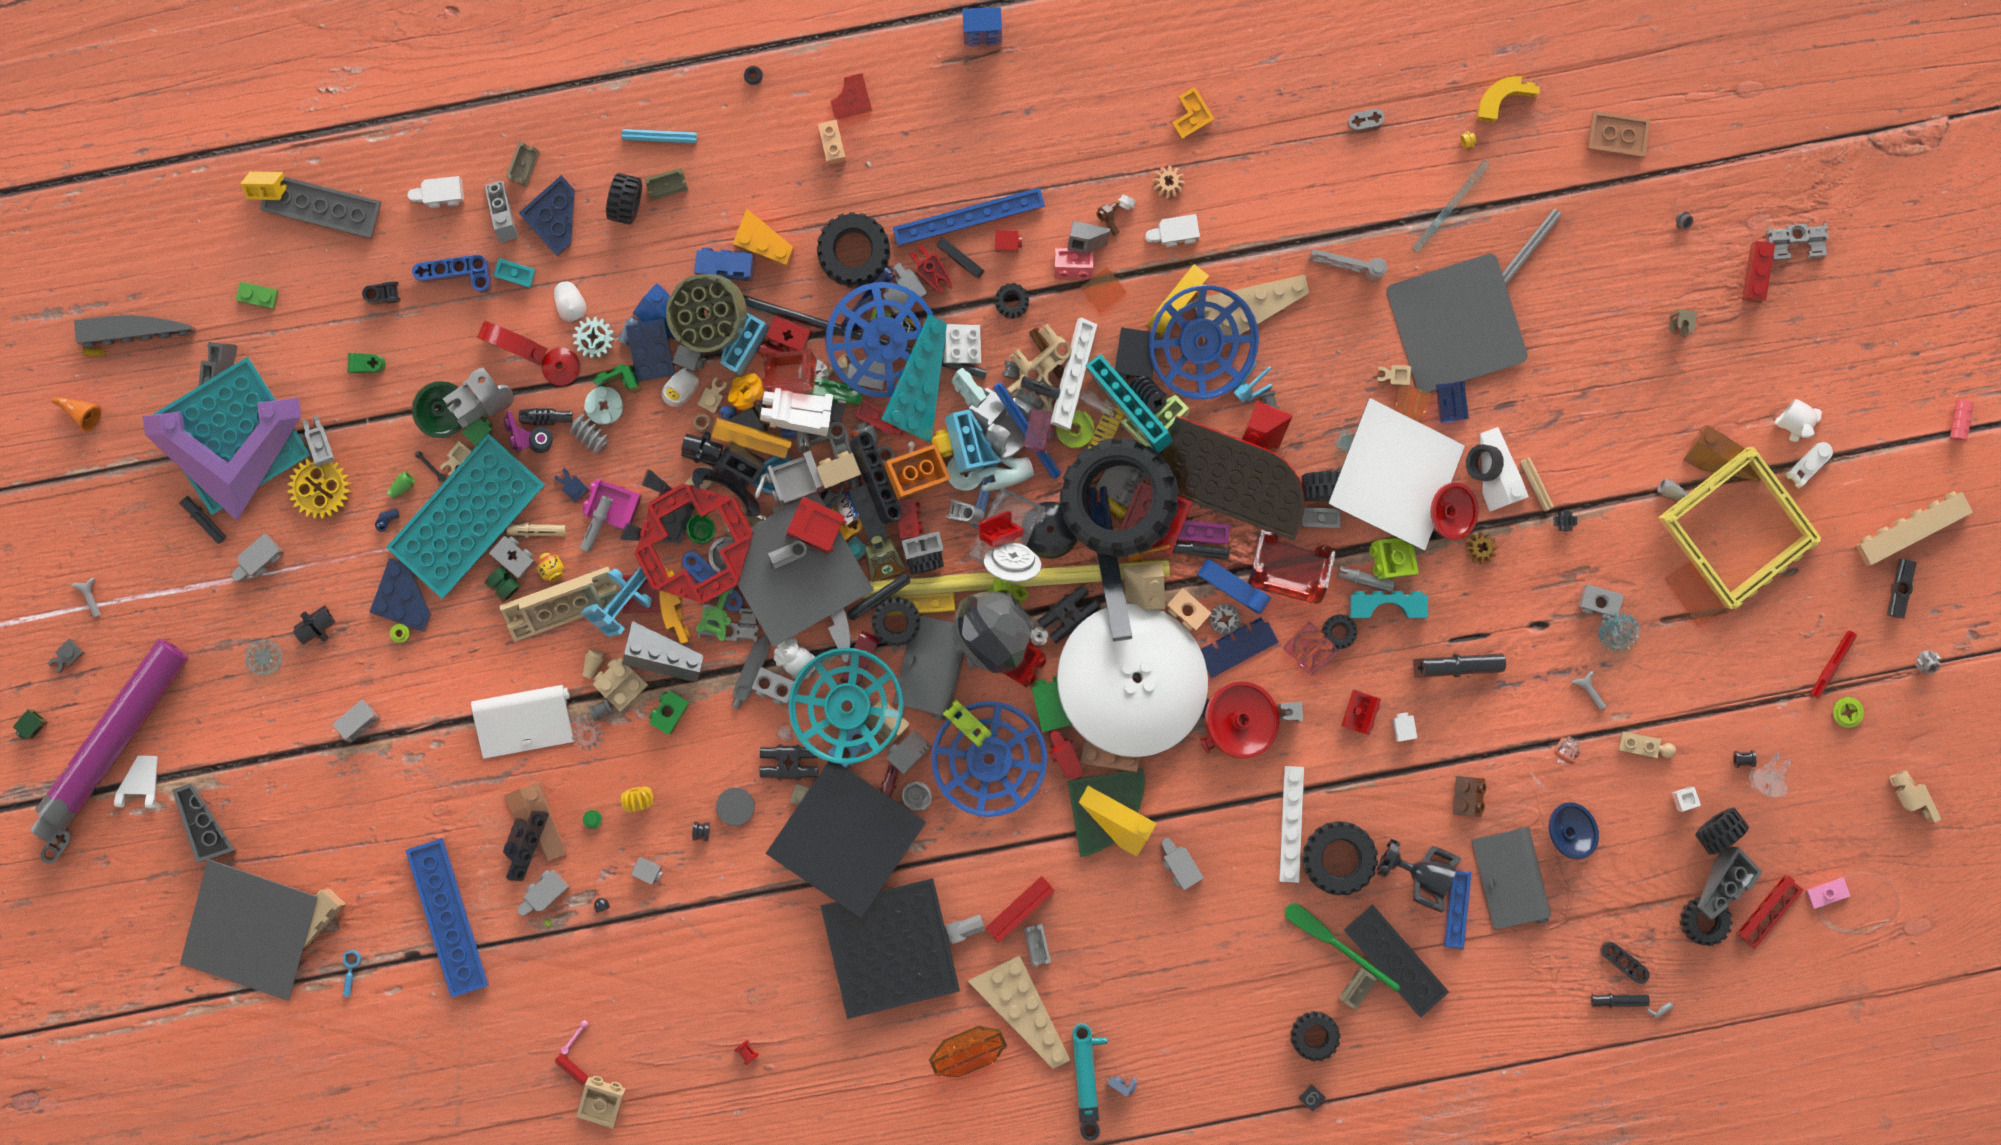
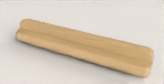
M1528 457L1522 460L1521 465L1543 510L1548 511L1554 507L1531 458Z

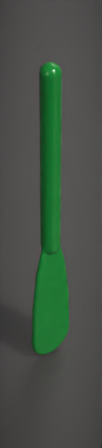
M1292 903L1286 907L1285 916L1294 925L1313 937L1331 944L1396 992L1400 990L1399 984L1337 940L1328 928L1301 905Z

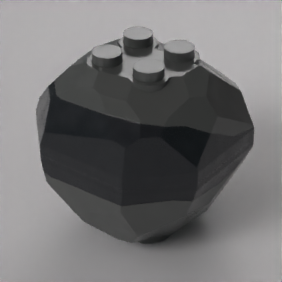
M999 591L980 592L967 596L960 602L952 626L954 636L952 639L956 650L960 654H965L967 657L966 661L972 669L976 667L992 673H1004L1012 671L1022 662L1031 636V630L1034 629L1029 615L1010 592L1006 594Z

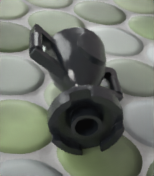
M1391 838L1386 845L1389 850L1387 849L1380 858L1377 874L1386 877L1390 870L1396 867L1409 871L1414 881L1413 900L1442 913L1445 910L1443 899L1453 881L1456 872L1455 865L1461 861V858L1432 846L1422 861L1411 864L1401 859V854L1399 853L1400 842ZM1432 854H1435L1451 862L1447 864L1445 862L1429 860ZM1420 889L1435 898L1436 903L1420 896Z

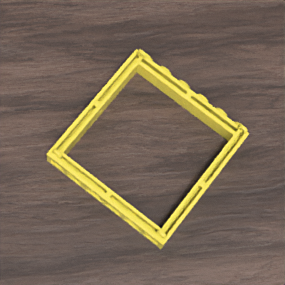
M1754 447L1744 449L1658 517L1725 608L1728 609L1740 607L1745 598L1754 596L1758 592L1757 589L1759 587L1769 584L1773 580V576L1784 572L1788 568V564L1792 561H1798L1802 558V553L1807 549H1813L1821 541L1820 535ZM1749 463L1803 536L1730 592L1677 522V519Z

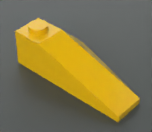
M1087 786L1079 801L1081 806L1120 848L1135 856H1138L1157 824L1090 786Z

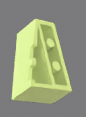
M1174 395L1167 399L1166 404L1160 411L1153 414L1170 433L1176 416L1186 418L1190 411ZM1128 419L1121 421L1122 426L1139 443L1150 446L1153 449Z

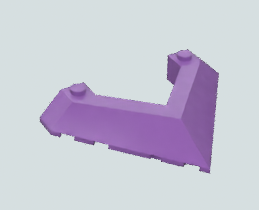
M299 398L257 403L260 423L229 463L185 431L182 411L143 416L145 435L238 521L300 420L301 409Z

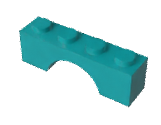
M1354 591V595H1349V618H1370L1375 608L1383 603H1391L1398 606L1404 612L1406 618H1428V595H1423V591H1411V595H1404V591H1392V595H1384V591H1373V595H1365V591Z

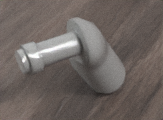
M1668 1002L1657 1013L1651 1009H1648L1647 1013L1655 1016L1654 1018H1659L1673 1009L1674 1006L1673 1003Z

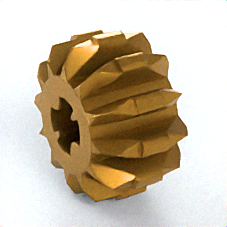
M1479 532L1478 537L1476 534H1472L1473 541L1470 539L1466 541L1471 545L1465 547L1466 551L1471 550L1467 557L1474 556L1473 563H1476L1479 558L1481 565L1484 564V558L1488 563L1491 562L1490 556L1496 557L1497 555L1492 551L1498 549V546H1492L1496 539L1494 538L1489 541V533L1485 537L1483 532ZM1484 544L1485 547L1483 548H1486V550L1479 552L1480 548H1477V546Z

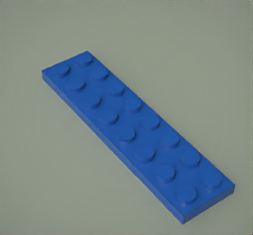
M444 838L405 850L451 998L489 986Z

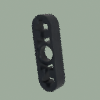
M941 238L936 246L974 277L980 279L985 271L946 239Z
M1608 941L1601 945V955L1634 982L1643 984L1648 981L1650 977L1648 969L1617 944ZM1607 946H1608V947H1612V946H1613V949H1612V950H1613L1616 954H1619V952H1622V953H1621L1620 955H1618L1617 958H1616V957H1615L1614 955H1612V954L1606 955L1607 950H1606L1605 948H1606ZM1623 957H1628L1630 960V965L1627 968L1620 966V960ZM1633 967L1640 972L1643 970L1644 978L1637 979L1638 975L1634 971H1631L1630 974L1628 971L1632 970Z

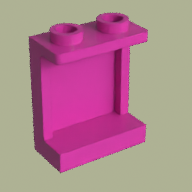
M596 479L590 485L589 493L591 495L589 500H585L582 511H585V516L593 518L592 513L597 509L601 497L607 496L613 499V503L607 513L608 518L606 521L604 520V523L624 529L626 523L632 524L642 495Z

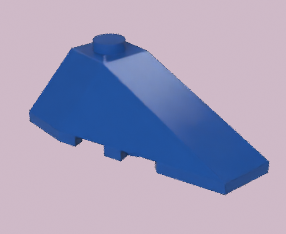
M656 283L642 298L633 314L641 322L664 318L667 336L675 339L669 329L666 318L667 302L671 296Z

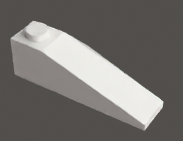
M1496 427L1481 433L1480 444L1497 447L1504 458L1501 474L1493 481H1482V494L1489 512L1529 497L1499 428ZM1489 452L1481 454L1482 474H1486L1491 468L1492 458Z

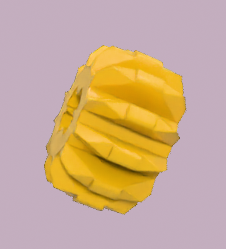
M645 786L626 790L621 794V805L626 812L648 809L654 803L653 793L649 787Z

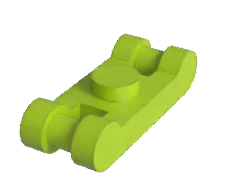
M955 700L952 703L953 706L949 710L946 709L943 714L980 748L985 738H989L992 733ZM958 711L963 714L959 719L954 717ZM976 728H979V729L981 730V732H980V734L976 737V736L973 734V731H974Z

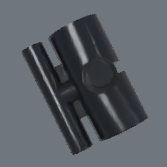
M705 432L701 438L686 433L681 447V456L692 459L695 463L701 462L714 466L722 454L723 444L711 441V434L709 432Z
M324 605L311 615L306 611L300 615L303 620L293 627V632L303 645L315 637L325 642L329 638L326 634V629L334 625L336 621L330 614L328 607Z

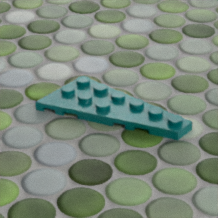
M932 315L927 316L881 419L931 443L947 328L946 322Z

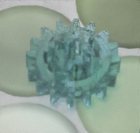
M1625 612L1621 616L1615 613L1613 618L1609 615L1607 616L1608 621H1601L1603 626L1598 627V637L1602 646L1605 645L1607 650L1612 648L1613 652H1616L1617 649L1624 652L1625 647L1631 649V643L1637 644L1635 638H1640L1639 632H1641L1637 620L1633 619L1631 614L1626 617Z

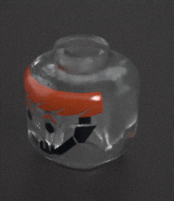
M1570 736L1561 738L1553 750V753L1557 756L1555 760L1564 766L1567 763L1573 765L1582 753L1581 743Z

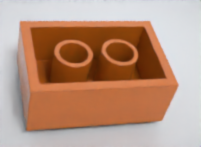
M936 444L884 463L898 501L942 486L951 479Z

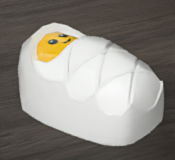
M687 368L681 369L663 387L661 393L663 401L669 406L681 407L698 388L699 378Z

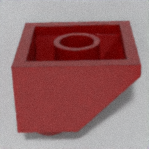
M1257 401L1242 440L1266 449H1279L1293 415Z

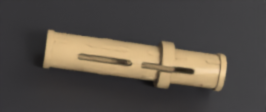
M525 522V524H511L507 527V536H525V538H529V536L566 537V524L538 525L530 524L529 522Z

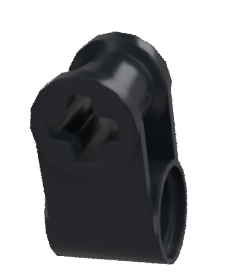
M399 282L368 285L363 289L362 296L371 305L401 302L397 289ZM374 290L377 293L376 297L372 300L368 299V293Z

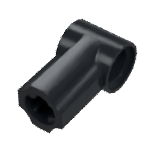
M842 482L838 483L841 485L839 493H832L830 486L825 488L820 497L827 508L832 509L840 496L844 494L845 487Z

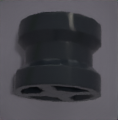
M694 821L692 840L703 839V841L708 842L710 823L700 824Z

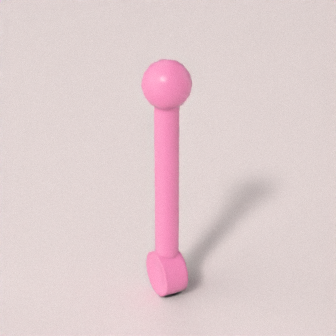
M586 1020L581 1022L580 1028L568 1044L561 1048L562 1054L569 1052V1047L581 1031L588 1026Z

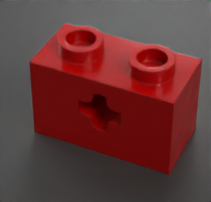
M775 316L766 337L770 340V344L776 347H780V345L788 347V352L797 355L798 352L803 354L811 331ZM791 332L793 338L785 341L786 339L783 335H788Z

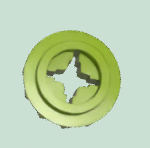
M1844 697L1838 700L1833 707V717L1837 724L1845 728H1852L1862 721L1864 709L1857 699ZM1846 707L1849 710H1855L1850 714L1849 718L1847 715H1841V713L1846 711Z

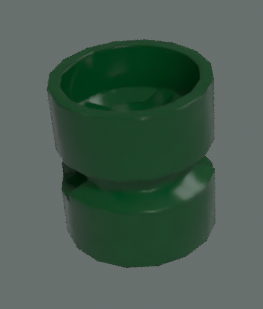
M500 566L488 576L484 583L491 590H496L495 595L504 602L521 585L515 578H510V573L503 566Z

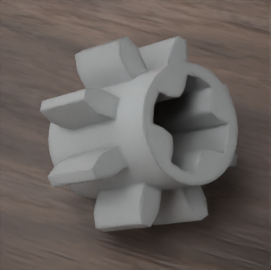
M1932 650L1921 652L1916 659L1918 662L1916 667L1925 674L1937 672L1941 665L1939 663L1941 660L1937 652L1933 653Z

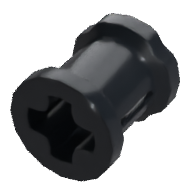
M1754 750L1740 753L1739 751H1734V767H1756V752Z

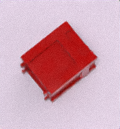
M802 497L786 532V536L802 541L806 545L828 555L829 551L834 552L835 548L832 547L841 525L846 526L847 521L844 520V515Z

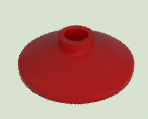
M555 348L549 351L542 361L544 377L547 381L557 386H565L572 383L580 371L578 357L566 348ZM558 363H563L562 369H557Z

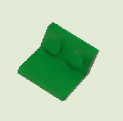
M624 364L614 367V371L611 373L603 372L596 375V379L593 380L594 385L600 387L622 379L625 388L634 393L641 390L633 370L628 365L624 366Z

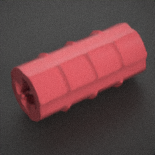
M1956 400L1950 434L1951 439L1967 441L1974 402Z

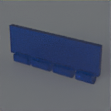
M1262 617L1249 623L1252 628L1251 631L1245 625L1232 632L1235 637L1234 640L1228 634L1215 641L1218 649H1215L1212 643L1200 649L1210 677L1213 678L1278 643L1279 641L1269 622L1264 623Z

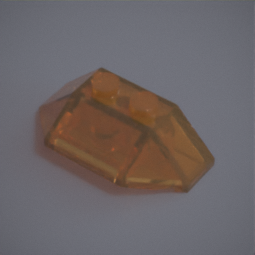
M976 1026L943 1040L929 1058V1062L936 1076L961 1077L994 1063L1001 1055L1003 1049L1007 1047V1043L1001 1030Z

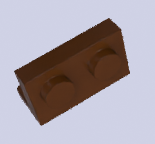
M1456 776L1453 814L1482 816L1485 809L1483 796L1486 792L1484 778Z

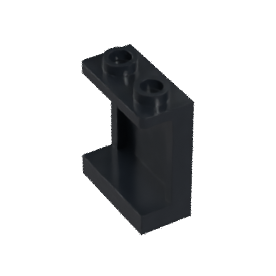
M1121 327L1115 371L1122 379L1129 380V377L1148 376L1152 380L1154 368L1149 352L1150 331ZM1155 332L1154 340H1158L1159 333ZM1154 348V355H1155V357H1156L1157 348Z

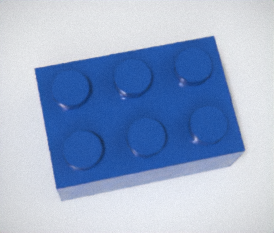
M1001 7L962 9L964 44H968L970 47L979 46V43L995 46L998 45V42H1002Z

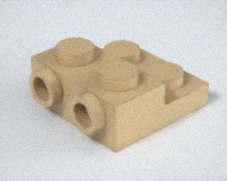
M614 658L607 665L609 669L605 673L601 671L593 678L595 680L593 685L621 712L648 684L630 666L622 665L623 658L618 660Z
M599 1076L589 1077L584 1087L576 1117L613 1129L622 1104L625 1088H622V1085L618 1082H612L611 1084L603 1082V1079Z

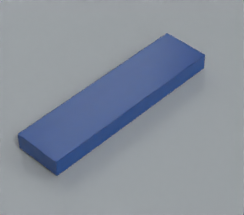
M1459 870L1455 872L1449 889L1444 947L1464 949L1472 872Z

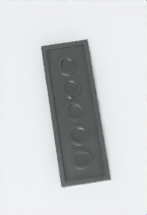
M284 177L280 183V186L287 185L280 200H262L261 211L370 239L373 238L382 204L378 200Z

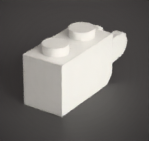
M459 176L427 179L421 183V188L408 191L407 196L412 202H423L429 208H439L440 204L458 206L459 202H464L462 179Z
M1193 214L1162 219L1158 228L1146 232L1145 239L1149 243L1161 242V245H1166V248L1175 247L1180 242H1185V245L1196 243V240L1200 238L1197 216Z

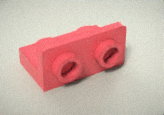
M1055 248V278L1092 279L1093 251L1085 254L1070 251L1067 248Z

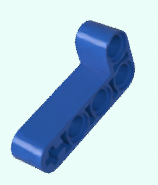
M481 255L417 263L412 269L413 276L420 282L471 276L472 286L480 293L488 292L492 286L489 263ZM483 260V267L475 269L476 261ZM464 263V269L457 272V264ZM444 265L446 268L445 272L437 274V268ZM421 269L427 271L423 273V277L418 274L422 271ZM480 279H485L486 285L482 288H478V281Z
M1208 558L1197 573L1200 578L1259 615L1262 614L1271 600L1269 595L1259 589H1255Z

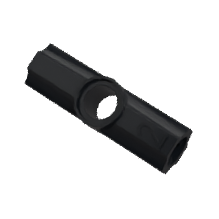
M1899 559L1894 583L1891 585L1888 616L1905 618L1909 595L1913 591L1912 582L1917 562ZM1900 584H1903L1905 586V592L1903 594H1901L1898 590Z

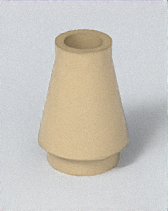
M589 649L585 655L582 676L593 679L604 660L602 652Z

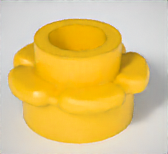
M1469 131L1460 135L1463 147L1465 149H1473L1474 144H1476L1475 135Z

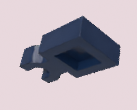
M563 468L562 471L565 473V478L560 479L557 475L554 478L565 485L562 490L576 503L589 489L577 476L571 478L567 469Z

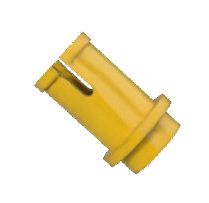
M1109 497L1110 512L1117 516L1116 519L1120 518L1122 520L1127 512L1126 506H1121Z

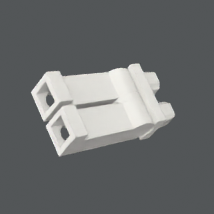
M775 388V392H764L762 404L772 405L773 407L772 409L762 408L760 420L770 422V427L773 428L778 426L827 437L833 395L825 394V397L781 391V388Z

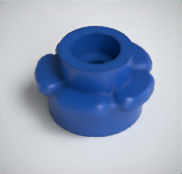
M721 406L720 411H718V413L722 414V418L731 419L733 415H737L736 408Z

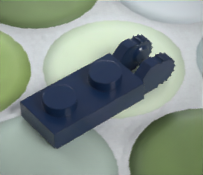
M1090 487L1089 511L1091 519L1096 525L1107 530H1113L1107 487H1100L1101 502H1096L1095 487Z

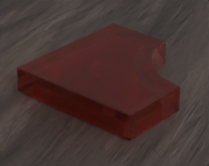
M862 73L845 77L841 94L830 101L835 120L872 111Z

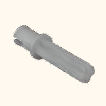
M1342 566L1338 569V571L1345 572L1346 574L1339 572L1337 573V578L1353 581V584L1357 582L1390 592L1394 588L1393 580H1378V576L1360 572L1359 569L1353 570Z

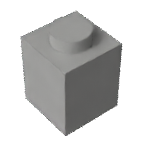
M639 857L631 875L653 885L655 881L659 882L663 874L660 871L662 866L646 858Z

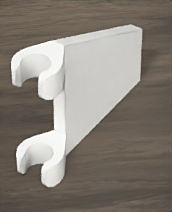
M137 756L116 792L114 799L115 807L123 808L125 806V794L146 795L145 807L152 809L156 807L155 793L158 756Z

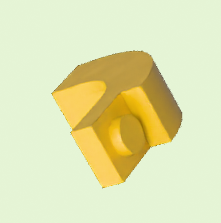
M1522 76L1507 77L1496 82L1480 100L1476 120L1495 123L1498 119L1500 102L1505 97L1519 95L1536 98L1539 95L1540 86H1535V83L1532 82L1521 84Z

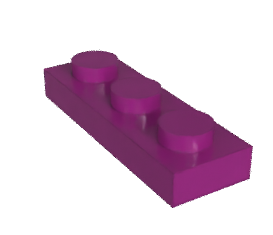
M1185 521L1178 540L1228 544L1230 525Z

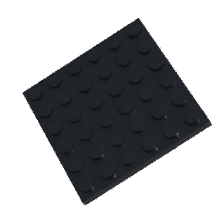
M933 878L880 891L862 918L837 902L820 905L847 1019L960 991Z

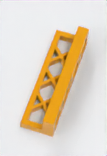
M716 418L711 437L726 442L732 441L737 445L784 459L792 443L790 439Z

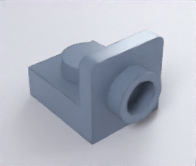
M1117 1075L1115 1078L1110 1076L1107 1080L1108 1085L1126 1097L1128 1094L1132 1095L1138 1086L1135 1084L1137 1079L1134 1077L1127 1086L1124 1085L1126 1081Z

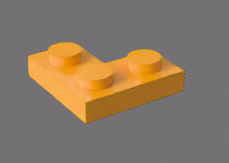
M1195 87L1178 97L1187 111V114L1172 122L1181 140L1215 120Z

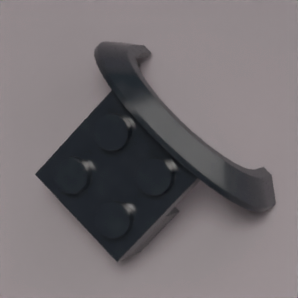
M730 441L712 469L696 468L693 471L692 481L697 489L700 488V484L702 485L704 480L719 483L730 489L742 500L746 507L747 516L760 515V506L757 500L746 488L750 482H755L763 470V458Z

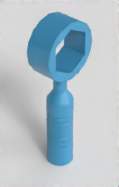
M349 950L343 956V963L349 969L345 976L342 996L350 997L353 981L352 969L361 962V955L356 950ZM349 953H354L358 956L356 964L351 965L347 962V955Z

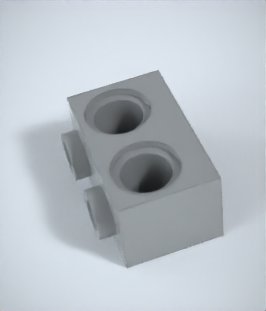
M939 531L902 540L906 560L944 551Z
M761 667L752 689L756 690L754 694L763 698L766 695L773 697L772 702L783 706V703H789V696L794 681ZM763 678H767L770 681V686L767 689H763L760 686V681ZM782 685L788 689V693L784 697L779 696L777 693L778 688Z

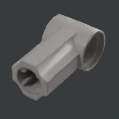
M794 541L790 545L768 553L774 569L795 560L802 559L806 555L807 547L802 541ZM794 546H801L803 553L801 555L794 554L792 550Z
M979 914L963 921L958 920L945 925V930L950 944H954L967 939L968 936L984 931L985 927Z

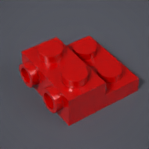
M1028 644L1022 662L1018 667L1003 674L1027 688L1028 685H1032L1035 682V673L1038 668L1042 669L1046 664V654Z

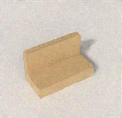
M881 699L874 707L882 708ZM888 704L887 709L895 710ZM870 714L865 723L873 730L880 716ZM886 717L882 728L877 733L884 741L890 735L897 718ZM903 717L900 727L889 746L909 726V722Z

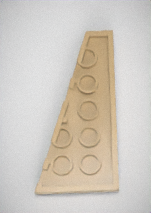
M1300 275L1232 292L1236 293L1247 303L1258 325L1308 295L1309 289L1305 275ZM1222 293L1206 297V301L1217 303L1224 308H1227L1234 301ZM1205 307L1204 318L1213 321L1220 314L1219 311L1213 308ZM1238 307L1231 315L1237 324L1239 335L1250 330L1243 310ZM1225 319L1219 326L1222 329L1223 335H1232L1231 326L1228 320ZM1201 336L1202 342H1203V344H1204V343H1205V337H1204V336Z
M1020 955L968 980L985 1000L1053 1069L1070 1061Z

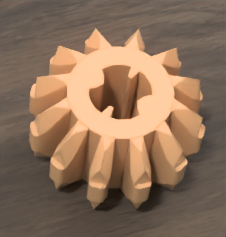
M1168 166V171L1161 167V173L1155 172L1157 178L1152 180V183L1158 184L1153 189L1154 191L1161 189L1158 195L1162 196L1163 193H1166V199H1169L1170 193L1175 198L1177 196L1176 191L1181 193L1183 189L1180 186L1185 185V182L1180 180L1184 175H1176L1179 171L1178 168L1172 172V166ZM1168 178L1172 179V186L1170 184L1169 186H1166L1165 179H1167V181Z

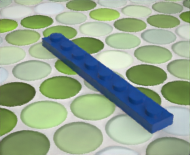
M1036 188L895 226L893 231L897 246H902L1043 208L1045 204L1041 189Z

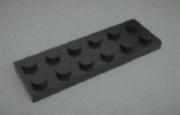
M1373 904L1343 929L1379 971L1400 985V990L1397 992L1420 1018L1449 993Z

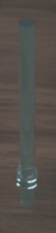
M1484 160L1475 171L1471 172L1466 183L1412 247L1413 251L1418 253L1470 188L1480 181L1481 175L1490 165L1487 161Z

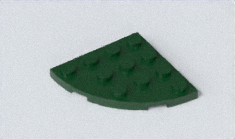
M1144 768L1138 769V773L1124 771L1068 781L1080 857L1097 853L1115 842L1079 803L1087 786L1138 813L1144 793Z

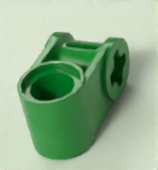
M348 353L347 373H379L385 369L386 362L381 356ZM378 361V365L372 366V362Z

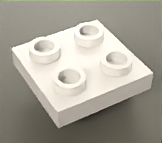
M947 324L943 363H981L980 325Z

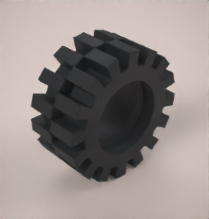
M1007 283L1005 286H1001L995 296L996 309L1005 318L1015 319L1016 317H1021L1029 306V295L1026 289L1016 283ZM1009 294L1017 295L1020 300L1019 305L1015 308L1007 307L1004 302L1005 297Z
M940 551L907 560L911 575L944 567Z
M1334 615L1324 622L1322 627L1324 640L1328 639L1334 649L1347 648L1357 638V626L1346 615ZM1338 624L1343 625L1347 630L1345 638L1340 640L1336 639L1332 634L1333 627Z

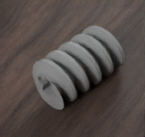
M583 413L569 427V429L571 428L570 434H576L577 440L582 439V445L588 444L587 449H594L592 454L598 455L611 440L606 441L607 434L600 436L601 429L594 431L596 424L589 426L590 419L583 421L585 416Z

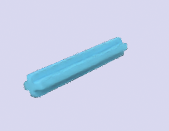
M623 129L621 133L623 140L694 144L697 142V134L694 132Z

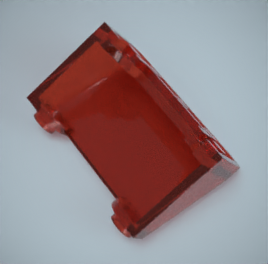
M1262 529L1253 558L1248 584L1262 591L1312 604H1319L1322 602L1328 589L1336 549L1328 545H1321L1315 551L1292 546L1278 542L1277 534Z

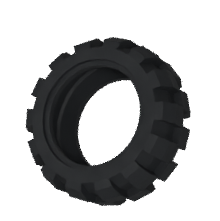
M1110 438L1098 441L1097 445L1091 448L1087 447L1076 456L1077 459L1073 465L1068 466L1062 478L1064 479L1063 488L1060 490V505L1064 514L1063 518L1076 538L1089 549L1101 555L1106 554L1113 557H1128L1131 554H1141L1151 549L1152 545L1160 539L1163 540L1170 531L1173 519L1177 516L1179 490L1170 466L1161 455L1150 446L1127 438H1123V440H1113ZM1119 465L1135 467L1148 476L1152 485L1153 498L1147 515L1137 525L1126 530L1113 531L1096 525L1091 519L1087 508V494L1093 480L1102 471L1110 467Z

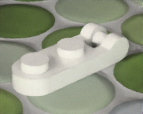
M1826 442L1814 445L1785 476L1788 479H1792L1795 482L1794 485L1800 489L1831 458L1833 454L1831 445ZM1799 470L1804 474L1801 478L1796 474Z

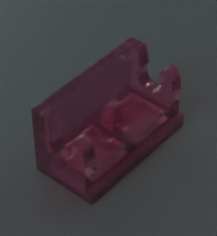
M1031 409L1024 440V446L1028 450L1042 453L1047 452L1053 425L1050 424L1053 412Z

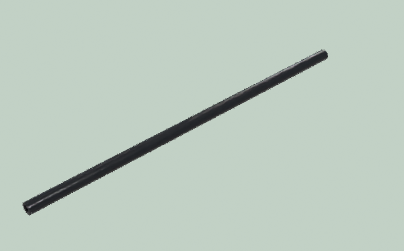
M743 295L746 306L826 330L828 324L826 320ZM835 323L833 333L844 336L846 326ZM852 329L851 338L861 340L862 331ZM879 338L881 345L885 346L888 344V339ZM907 346L905 351L911 354L914 347ZM942 358L943 367L956 371L963 368L972 376L981 379L986 377L987 370L968 364L943 363Z

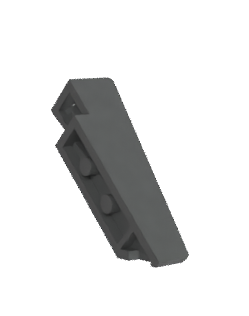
M208 342V361H201L199 386L234 365L237 345Z

